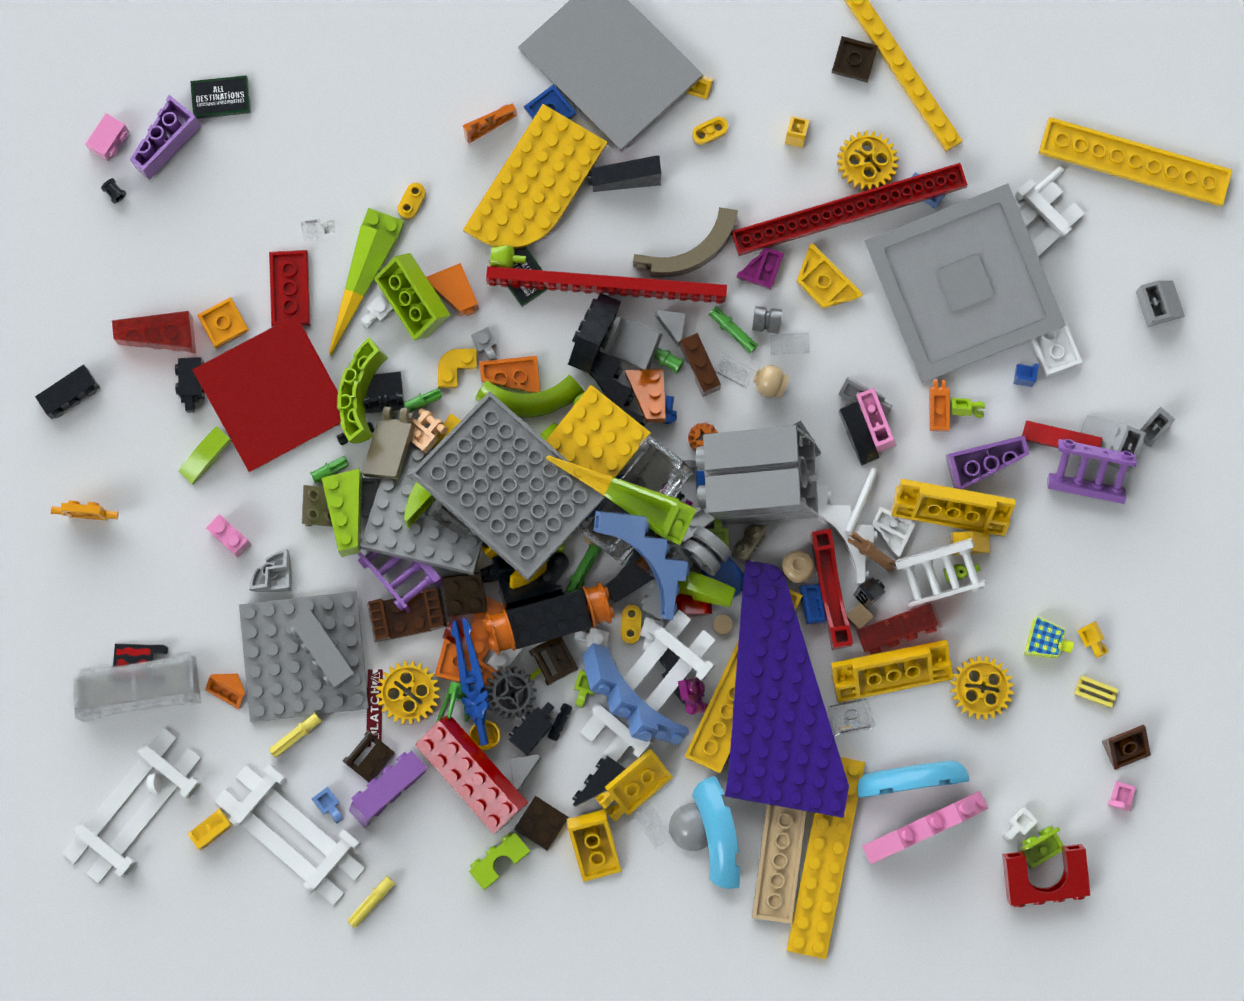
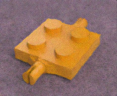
M69 500L68 503H61V507H51V514H59L70 518L108 521V519L118 520L119 517L118 511H107L103 509L104 507L99 506V503L87 502V505H81L78 501Z

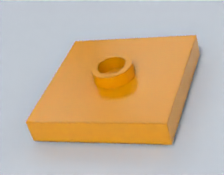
M231 297L197 315L215 349L249 332Z

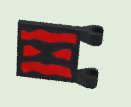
M115 644L111 683L165 685L166 679L164 677L152 676L153 654H167L168 647L165 645Z

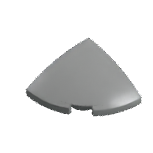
M288 549L276 552L266 558L267 563L262 566L261 570L259 568L255 570L249 585V590L253 592L292 591L291 562Z

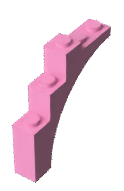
M978 791L863 845L862 848L870 864L989 808L985 798Z

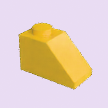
M967 531L952 532L950 535V544L973 538L975 546L971 548L970 554H990V540L987 533ZM957 552L953 553L952 555H960V553Z

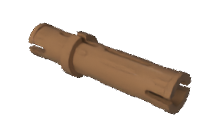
M856 532L850 535L854 540L848 538V543L859 549V553L867 555L888 572H892L895 569L891 564L896 566V561L874 547L870 540L863 539Z

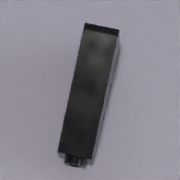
M651 156L591 168V174L588 175V184L593 187V192L661 186L660 156Z

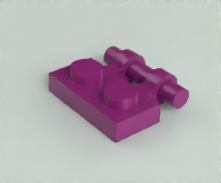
M699 678L678 681L681 700H685L686 703L685 711L690 715L704 713L708 704L702 701V697L705 696L703 681Z

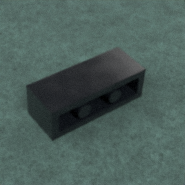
M83 364L36 395L35 398L51 419L59 418L68 408L79 405L86 396L94 395L100 386L88 368Z

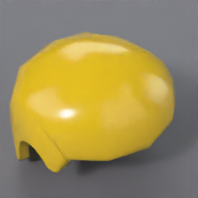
M485 720L484 724L488 745H480L478 730L475 724L469 732L471 739L483 751L496 747L501 739L500 728L495 722Z

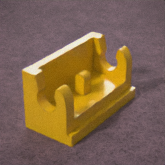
M219 808L192 831L188 832L187 835L197 849L202 851L234 825Z

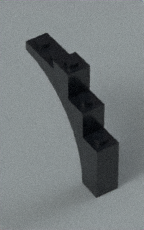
M599 350L598 356L588 374L596 381L608 399L628 415L634 417L644 427V417L626 408V406L629 407L634 399V396H632L633 389L614 380L615 378L619 379L622 374V362Z
M635 474L628 478L629 483L641 487L647 486L641 476L637 477ZM648 528V532L645 533V536H656L654 531L650 528ZM635 548L623 569L615 578L604 585V587H607L613 603H617L655 578L651 568L646 572L635 565L641 556Z

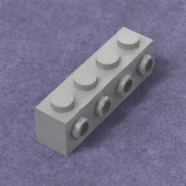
M311 609L306 610L290 621L292 625L290 628L291 632L296 638H301L303 641L301 644L302 648L307 654H312L314 660H312L318 671L320 669L323 670L325 673L323 678L329 687L333 685L334 688H338L356 675Z

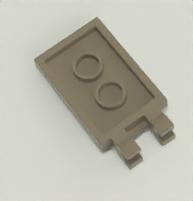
M391 407L383 408V421H377L362 470V474L365 477L399 480L415 428L411 424L414 415L409 413L408 408L400 409V420H395L397 413L392 412Z

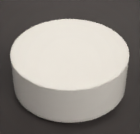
M158 774L148 775L146 784L149 793L159 794L162 789L160 776Z

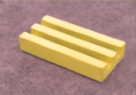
M1081 675L1074 695L1112 708L1119 689ZM1082 682H1086L1096 687L1102 688L1104 690L1112 692V694L1110 695L1100 690L1094 689L1092 687L1082 684ZM1080 688L1095 693L1097 695L1103 696L1110 700L1109 702H1107L1094 696L1088 695L1086 693L1080 692Z

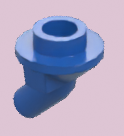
M666 396V422H663L664 424H671L677 420V411L673 410V396Z

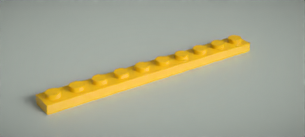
M844 0L871 42L878 46V52L945 152L961 144L963 140L869 0Z

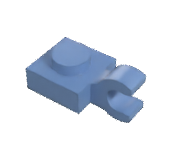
M328 787L312 798V801L323 816L329 812L337 824L343 820V816L336 808L340 803Z

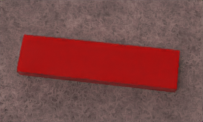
M1027 420L1022 436L1025 435L1027 442L1058 448L1059 439H1070L1076 443L1101 447L1103 437Z

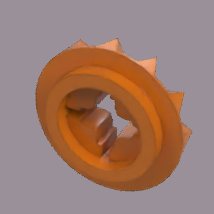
M706 422L697 423L691 428L688 442L693 450L696 451L697 447L704 446L703 440H698L701 436L700 431L704 434L718 433L713 425Z

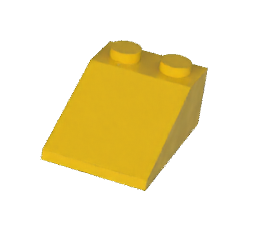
M605 809L567 819L569 835L583 882L622 872Z

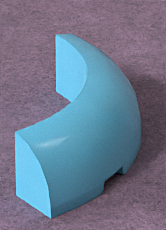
M941 761L866 773L859 779L857 786L858 798L932 786L968 782L969 776L964 766L957 761Z
M716 776L701 781L695 787L692 794L706 832L710 857V880L721 888H739L740 866L736 865L735 857L739 849L730 808L728 806L725 807L721 797L724 795L723 789Z

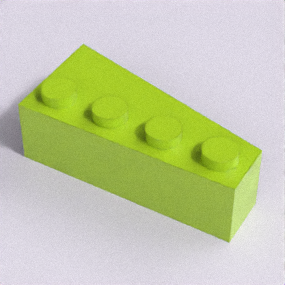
M359 468L321 478L338 552L341 557L361 553L363 475Z

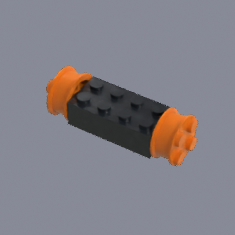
M597 582V585L585 588L582 586L581 588L502 609L501 613L490 616L486 613V619L482 621L485 631L490 634V638H488L490 650L498 656L501 651L508 649L516 651V649L595 628L596 624L603 622L612 623V618L615 615L612 606L608 604L607 599L610 596L607 587Z

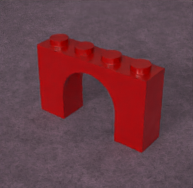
M1082 844L1062 846L1064 865L1062 877L1056 884L1047 888L1036 887L1030 883L1026 856L1022 851L1002 854L1006 895L1009 904L1020 908L1029 903L1042 905L1045 904V901L1064 902L1065 899L1069 898L1082 900L1085 896H1091L1086 848Z

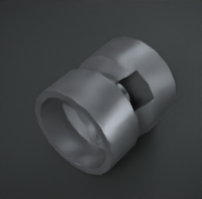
M755 306L752 330L763 332L764 329H767L768 333L779 334L782 309L771 308L767 311L766 307Z

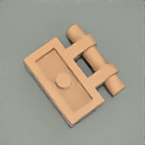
M421 408L418 411L420 417L417 420L413 418L411 422L415 427L411 441L427 454L439 440L435 434L437 432L445 434L447 428L440 419H435L430 411ZM426 423L431 424L428 429L424 427Z

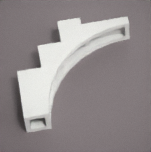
M817 485L819 515L817 518L833 529L844 543L853 564L855 585L859 586L869 580V569H865V563L869 562V557L859 553V549L848 543V538L854 540L850 535L845 534V529L853 513L851 505H827V503H831V491H828V485ZM874 525L855 526L853 532H856L865 540H870L873 545L877 543V531H874Z

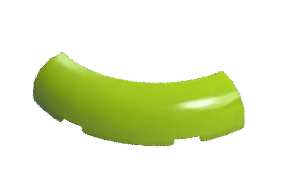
M370 337L353 354L354 358L349 366L345 368L338 390L337 407L340 411V424L348 441L354 444L365 442L373 437L366 420L364 398H366L367 390L374 374L388 359L382 349Z
M570 375L547 390L530 394L509 392L486 380L476 394L475 399L480 402L490 391L518 417L532 418L548 415L564 406H568L584 390Z

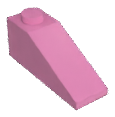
M875 388L856 394L878 452L897 446Z

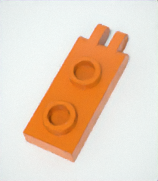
M934 379L933 387L929 389V431L949 432L950 388L946 387V380H941V387H938V379Z

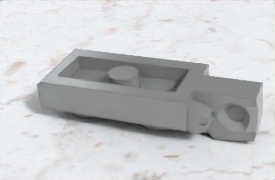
M847 377L838 395L859 404L856 394L867 391L870 388ZM876 392L884 413L888 415L893 405L884 401L885 397Z

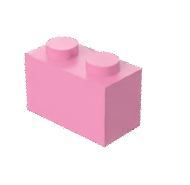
M106 113L85 145L91 152L109 161L111 157L116 155L119 144L126 140L129 130L124 123Z
M220 514L206 527L237 558L251 544Z

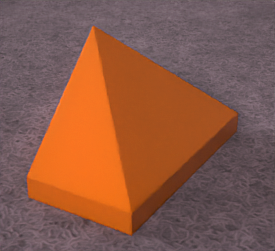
M238 673L211 674L209 676L205 691L239 709L244 699L245 691Z

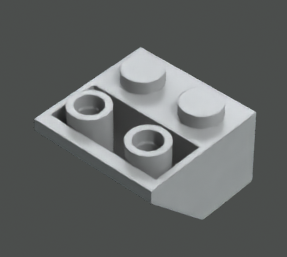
M1155 281L1141 285L1136 291L1147 327L1185 317L1173 281Z

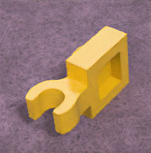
M1096 621L1077 630L1085 647L1091 646L1096 658L1109 653L1106 645L1101 642L1105 638Z

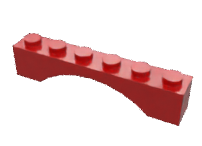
M831 529L814 531L810 534V540L827 619L826 623L831 649L848 648L853 645V640L840 588Z

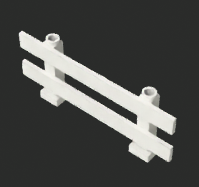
M1030 179L1017 191L1014 197L1019 202L1024 199L1028 203L1020 211L1026 227L1038 215L1049 224L1032 241L1039 257L1061 235L1065 237L1072 230L1071 226L1085 213L1073 203L1060 215L1050 204L1063 191L1052 181L1043 191L1038 193L1034 189L1036 183Z
M681 610L677 611L673 620H670L664 628L660 625L655 630L653 635L656 639L624 677L626 683L634 691L668 648L680 657L678 662L645 701L646 704L657 712L679 686L678 681L684 680L692 669L698 672L695 676L703 681L716 666L710 660L705 662L701 659L716 640L708 632L703 630L689 648L677 639L692 620ZM607 699L602 705L599 702L595 704L591 709L593 713L592 718L580 731L581 734L593 742L606 725L618 736L604 753L616 762L629 746L635 749L633 754L639 758L653 743L651 739L646 742L632 738L628 723L625 724L618 717L610 713Z
M165 728L149 747L146 744L141 746L137 752L141 756L140 759L86 825L80 822L74 828L73 833H75L76 837L62 853L74 864L89 846L101 855L86 873L98 884L113 866L117 868L114 873L122 878L133 868L137 861L132 857L127 856L125 858L122 855L177 787L181 789L179 793L189 799L201 784L193 777L190 779L186 777L201 759L193 750L188 748L174 766L162 758L177 739ZM153 767L165 776L161 781V792L159 794H151L111 844H107L98 835Z
M246 765L236 776L238 780L252 791L241 803L225 789L214 802L230 815L228 820L236 827L242 825L305 880L303 885L310 892L318 891L331 904L335 905L344 892L332 883L327 876L337 865L353 880H356L365 870V867L347 852L352 847L357 849L361 843L344 829L339 834L342 839L337 844L273 788L277 782L282 785L287 779L273 766L268 765L264 771L267 774L262 779ZM262 800L326 855V858L317 868L252 813Z

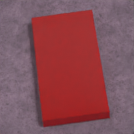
M308 250L269 252L271 326L273 327L294 315H297L302 326H310Z

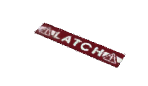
M368 669L367 693L369 709H367L366 731L368 730L382 741V706L378 705L382 698L376 697L377 694L381 693L376 687L382 686V683L378 680L383 679V670ZM371 741L367 747H374L376 744Z

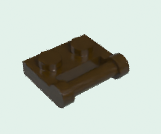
M562 637L548 640L529 650L531 657L534 656L541 669L547 686L579 669ZM546 651L557 674L552 675L540 652Z
M367 730L364 734L365 737L353 752L343 759V762L369 783L380 773L395 752ZM371 741L376 745L357 766L354 763Z

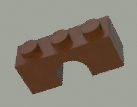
M698 333L680 340L679 347L686 362H689L693 370L695 381L702 397L720 390L721 383Z

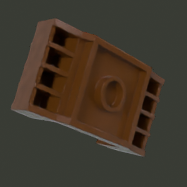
M439 588L425 589L423 593H419L406 604L411 610L409 614L405 609L401 611L395 605V598L384 601L383 599H377L367 603L374 642L403 638L448 627Z

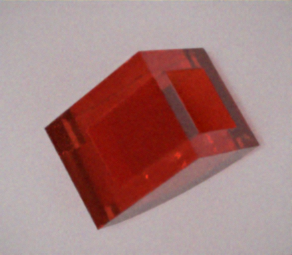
M452 616L444 631L443 639L446 638L456 645L455 638L451 636L453 620L458 622L462 643L465 639L462 620Z

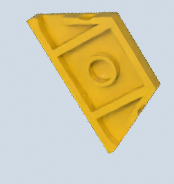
M813 243L809 245L796 283L822 309L856 300L863 296V293Z

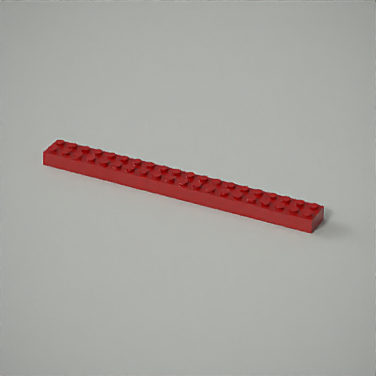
M957 163L732 231V237L738 256L762 250L765 247H772L967 188L968 184L961 163Z
M487 266L486 281L489 286L501 285V287H508V285H512L513 288L525 286V289L537 287L538 290L548 288L550 291L561 290L562 292L572 291L574 293L581 291L586 294H591L592 292L596 294L607 293L611 296L620 294V296L624 297L632 295V297L644 296V298L656 297V299L668 298V300L680 299L681 301L692 300L693 302L704 301L705 303L716 302L717 304L725 303L727 295V285L492 266Z

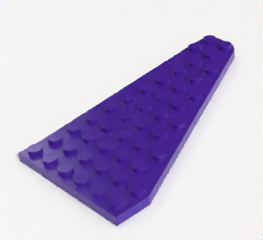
M747 560L743 578L729 772L725 797L844 818L849 784L785 576L775 565Z

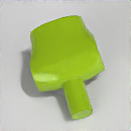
M503 245L491 248L490 266L513 268L514 263L526 264V256L515 255L513 246Z
M975 564L976 572L981 571L979 564ZM953 565L958 581L968 576L967 568L964 565ZM945 568L943 569L946 582L949 583L950 580Z

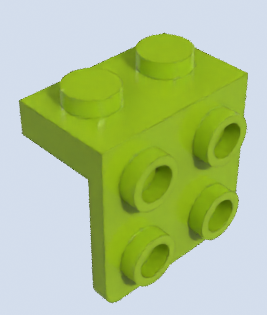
M1052 825L1038 832L1040 836L1035 837L1034 835L1021 842L1022 846L1018 849L1025 854L1030 869L1062 852V846L1064 845L1057 835V832L1060 831L1059 827L1053 828Z

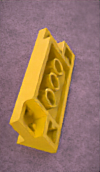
M901 478L899 485L895 489L891 516L1005 537L1010 526V517L1015 508L1016 500Z
M947 639L831 663V676L838 703L953 680Z

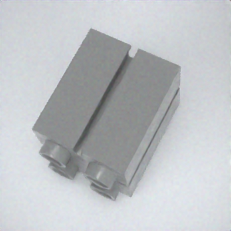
M797 425L703 434L704 446L696 448V463L699 470L707 471L708 477H705V485L698 486L697 498L700 509H706V513L716 519L718 518V520L727 525L819 517L817 481H810L809 476L816 475L815 440Z

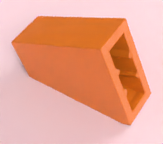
M461 263L426 277L435 292L461 316L473 315L479 309Z

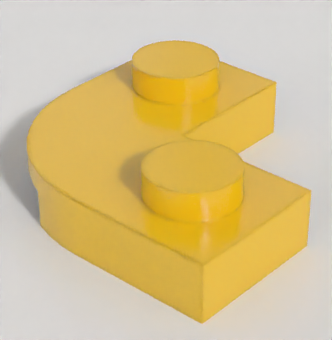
M453 349L446 352L438 364V388H458V369H477V349Z

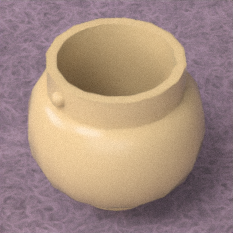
M767 365L763 369L759 368L757 370L753 383H756V390L760 395L768 398H780L786 389L789 376L784 374L779 367Z
M795 550L784 557L781 569L787 580L793 583H802L811 578L814 572V562L808 553Z

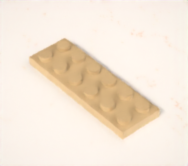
M773 805L766 806L752 918L792 924L806 811Z

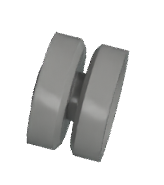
M700 526L693 533L694 540H687L681 549L696 566L707 574L714 576L721 568L719 562H726L731 557L732 552L716 535Z

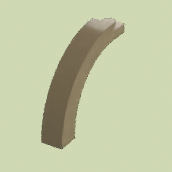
M719 207L718 216L711 232L698 246L690 251L672 257H652L634 254L633 267L642 271L651 269V277L660 278L680 276L701 268L715 258L728 242L736 223L738 210Z

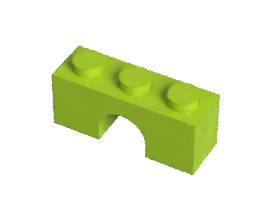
M509 832L501 839L502 844L497 848L495 845L485 852L487 856L484 859L480 860L478 858L470 865L472 869L469 870V873L483 890H486L500 878L494 869V864L498 858L506 856L514 864H517L531 852L516 833L511 834Z

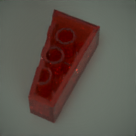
M189 311L112 321L113 339L118 345L196 353L193 316Z
M928 603L856 631L864 652H870V655L881 652L883 647L888 646L892 648L898 646L900 641L906 639L907 641H912L919 638L918 635L934 633L943 626L935 605Z

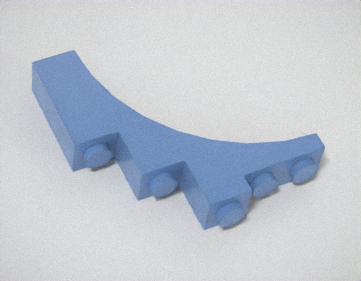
M596 511L593 531L622 539L635 548L646 560L654 574L659 589L660 617L673 620L674 615L677 613L675 601L680 589L678 581H686L690 570L688 561L665 558L669 552V543H667V539L662 537L645 536L649 528L647 517Z
M592 643L584 652L582 657L590 691L607 696L610 713L627 719L632 738L646 742L651 738H655L675 745H679L689 734L688 727L662 716L631 689L618 671L609 648Z

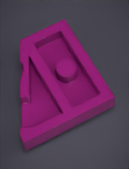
M765 247L742 271L738 272L736 278L771 290L784 253Z

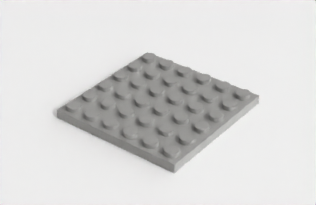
M409 445L399 480L381 478L361 539L360 549L474 575L484 541L438 500L435 499L433 504L409 529L406 527L404 521L405 509L410 493L416 483L409 475L432 451L429 450L426 454L419 447Z
M357 591L239 604L250 722L311 716L314 712L320 715L369 709ZM308 609L313 611L356 674L338 688H334L333 685L328 686L323 678L325 676L323 670L320 669L318 671L312 662L314 660L312 654H307L301 646L303 641L300 637L296 638L290 630L292 627L290 621Z

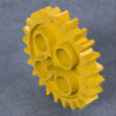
M865 130L864 136L857 132V138L850 135V141L844 140L845 146H840L839 150L841 152L837 155L839 158L837 165L841 166L838 172H844L841 178H848L847 185L853 182V189L859 185L860 191H863L864 187H867V190H871V187L877 188L879 184L881 186L886 185L885 181L891 182L890 176L894 177L896 174L894 170H897L898 165L895 163L898 162L899 157H894L897 154V150H891L894 144H887L889 138L882 140V134L876 137L875 131L868 135L867 130ZM867 145L871 148V151H865L862 147ZM883 158L886 162L881 164L876 159ZM856 159L859 164L853 165L849 160ZM870 171L872 172L873 176L867 177L865 176L864 172Z
M977 656L975 662L971 657L968 659L969 664L965 661L962 662L963 669L961 667L955 668L958 674L951 675L956 679L949 682V684L954 686V689L949 690V692L955 693L951 700H958L955 707L962 706L961 713L968 711V717L975 714V720H978L980 715H982L983 720H987L988 714L991 718H995V712L999 715L1002 714L1000 708H1008L1005 702H1012L1008 695L1014 694L1013 691L1009 690V687L1014 686V684L1008 683L1012 676L1005 675L1008 669H1001L1003 663L995 665V658L989 662L988 656H985L983 661L980 656ZM971 671L978 675L976 682L971 681L969 678ZM990 675L996 676V685L989 683L988 678ZM965 683L974 686H979L983 683V687L998 689L999 692H994L990 690H985L981 692V689L979 688L965 687ZM968 691H972L975 694L973 701H969L966 698ZM987 694H991L994 697L992 705L986 702Z
M404 661L402 667L396 663V669L389 666L390 673L383 672V675L386 677L385 680H378L382 683V686L376 687L377 690L381 691L376 697L382 698L378 705L385 706L381 711L383 713L389 711L387 718H391L394 715V722L397 723L401 719L402 725L406 723V720H409L410 725H413V719L421 723V716L428 719L426 713L430 712L433 714L434 712L431 707L438 706L434 699H440V696L435 694V692L440 691V688L434 687L438 680H432L435 674H427L429 672L428 667L422 670V663L415 667L414 661L411 662L410 666ZM405 674L412 676V680L408 684L402 683V677ZM394 682H399L407 690L412 688V694L420 699L422 704L417 703L408 695L404 697V691L397 687ZM421 686L427 687V693L424 696L417 695V690ZM394 689L399 690V697L397 699H390V691ZM407 702H414V710L410 712L405 711V704Z

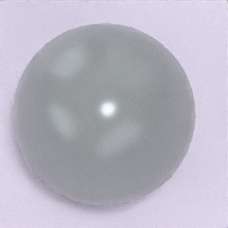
M689 803L679 807L673 813L669 822V832L672 840L677 846L687 851H699L708 846L706 832L696 803Z

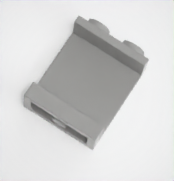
M617 317L616 320L613 319L610 325L611 334L609 338L606 337L603 343V348H605L603 353L633 363L644 370H649L663 334L622 317Z

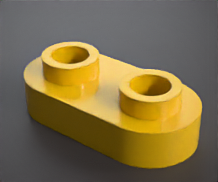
M715 117L696 126L692 132L693 141L698 145H705L724 136L728 131V122L723 117ZM720 126L722 129L718 131L715 127ZM704 134L705 137L701 139L698 137V135Z
M412 183L407 187L398 205L399 215L403 219L409 220L416 216L426 195L423 185ZM415 189L419 190L417 194H413L412 191ZM410 206L411 208L410 210L405 211L404 207Z
M628 605L622 611L621 638L626 644H635L639 641L641 634V610L636 605ZM630 611H634L636 614L633 618L628 616ZM632 630L635 634L633 637H628L627 632Z

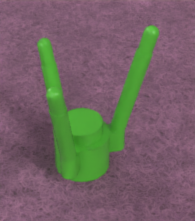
M450 683V688L447 689V694L436 723L442 719L449 699L451 701L447 719H451L455 701H461V697L467 698L466 694L462 692L461 683ZM464 710L465 721L468 722L469 715H467Z

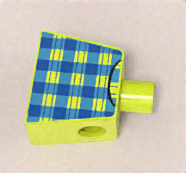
M1036 616L1031 625L1024 655L1057 658L1059 657L1060 650L1071 653L1074 642L1064 639L1065 629Z

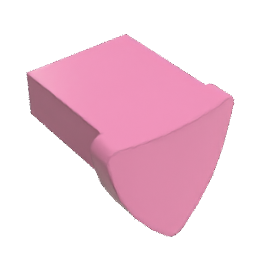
M1116 781L1111 800H1108V805L1119 810L1131 811L1136 787Z

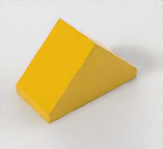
M791 116L785 144L803 148L809 120Z

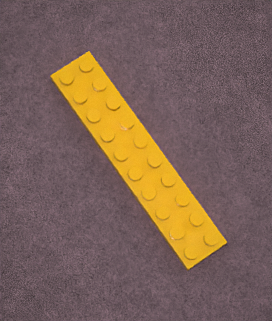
M1052 117L1048 118L1038 152L1040 155L1220 207L1224 203L1232 174V169Z
M789 589L796 611L803 595ZM738 642L684 756L719 774L730 753Z
M844 757L840 758L849 784L844 818L817 813L813 815L786 949L789 952L821 959L827 958L858 802L857 786L859 779L863 776L865 762Z

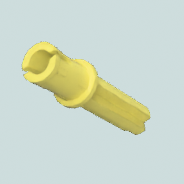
M314 712L305 721L299 722L295 729L269 749L270 753L276 758L303 736H308L312 729L322 723L320 717Z
M386 875L383 881L375 889H372L373 892L349 917L348 923L356 928L381 900L385 899L384 896L396 883Z

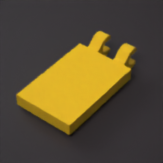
M648 749L605 786L607 792L600 793L595 799L604 809L612 801H616L617 805L606 809V813L615 822L624 813L629 816L670 781L673 776L651 749Z

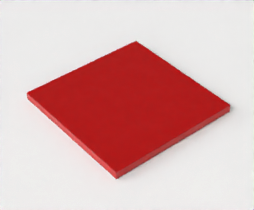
M297 315L192 369L249 472L339 425L341 422L340 411L337 407L338 391Z

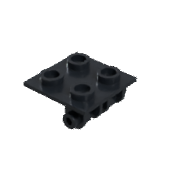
M401 371L374 374L369 384L366 398H364L366 413L383 412L384 407H391L392 410L404 408Z

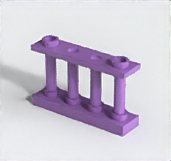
M1070 439L1058 440V451L1062 452L1057 473H1049L1048 489L1125 504L1127 498L1126 488H1123L1122 485L1128 466L1136 467L1137 465L1135 454L1129 451L1120 452L1076 443ZM1070 454L1082 456L1076 477L1074 478L1064 475ZM1089 458L1101 460L1096 479L1093 482L1084 480ZM1109 462L1120 464L1114 485L1103 484Z
M371 551L366 556L362 552L357 553L360 557L358 562L363 568L366 569L368 567L396 599L394 601L395 605L401 611L405 609L408 614L411 610L406 604L428 585L432 586L435 584L438 588L443 585L441 577L430 565L415 561L412 562V565L388 584L382 576L400 562L402 558L393 556L376 570L370 562L381 553ZM423 570L426 573L425 579L400 598L394 590L416 571Z

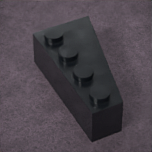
M602 293L599 294L597 299L593 298L584 319L579 325L578 331L575 332L572 342L575 344L568 365L590 373L593 362L596 360L598 352L610 330V325L613 319L616 318L621 301Z

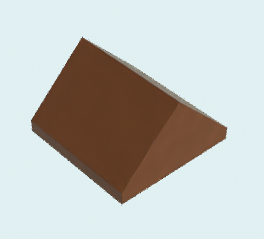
M1144 724L1102 741L1114 770L1151 755Z

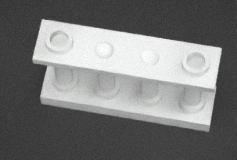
M973 538L901 558L895 562L897 570L903 568V571H906L914 600L909 601V607L915 606V609L926 606V602L968 590L977 592L983 589V586L987 583L986 579L978 580L970 554L971 548L975 546ZM957 552L963 555L971 583L962 586L959 585L951 560L952 554ZM941 558L944 561L952 589L940 591L932 565L933 559ZM919 563L925 566L933 594L924 597L921 596L913 570L915 568L914 565Z

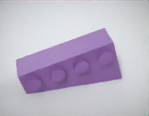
M171 95L167 97L165 106L159 110L157 119L153 125H150L148 134L145 139L141 140L130 159L135 168L149 180L201 127L196 116Z
M1024 435L949 453L945 456L953 488L964 489L1029 455Z
M412 750L408 754L406 752L401 754L396 759L397 763L393 767L391 765L387 766L381 772L383 775L378 780L376 778L372 779L366 785L368 788L363 793L359 791L351 798L353 801L349 812L364 828L370 824L369 821L373 815L378 817L387 807L386 804L388 802L390 804L393 803L402 794L401 791L403 789L406 791L426 773V765Z

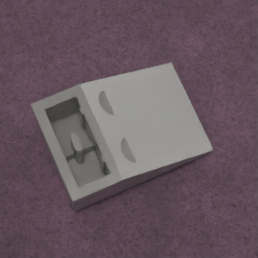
M1087 415L1080 432L1103 437L1101 448L1120 452L1129 451L1135 454L1136 458L1146 432L1131 426ZM1108 463V465L1119 469L1120 467L1118 463ZM1128 466L1126 472H1129L1133 466Z

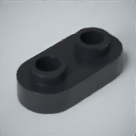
M560 552L553 554L547 561L546 571L538 577V582L556 584L569 566L568 557ZM557 559H561L563 563L561 565H557L555 561ZM546 574L551 576L549 581L544 580Z

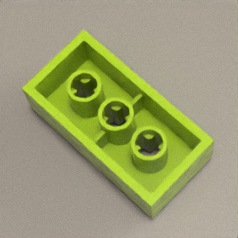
M411 253L395 256L374 277L414 341L429 337L451 316Z

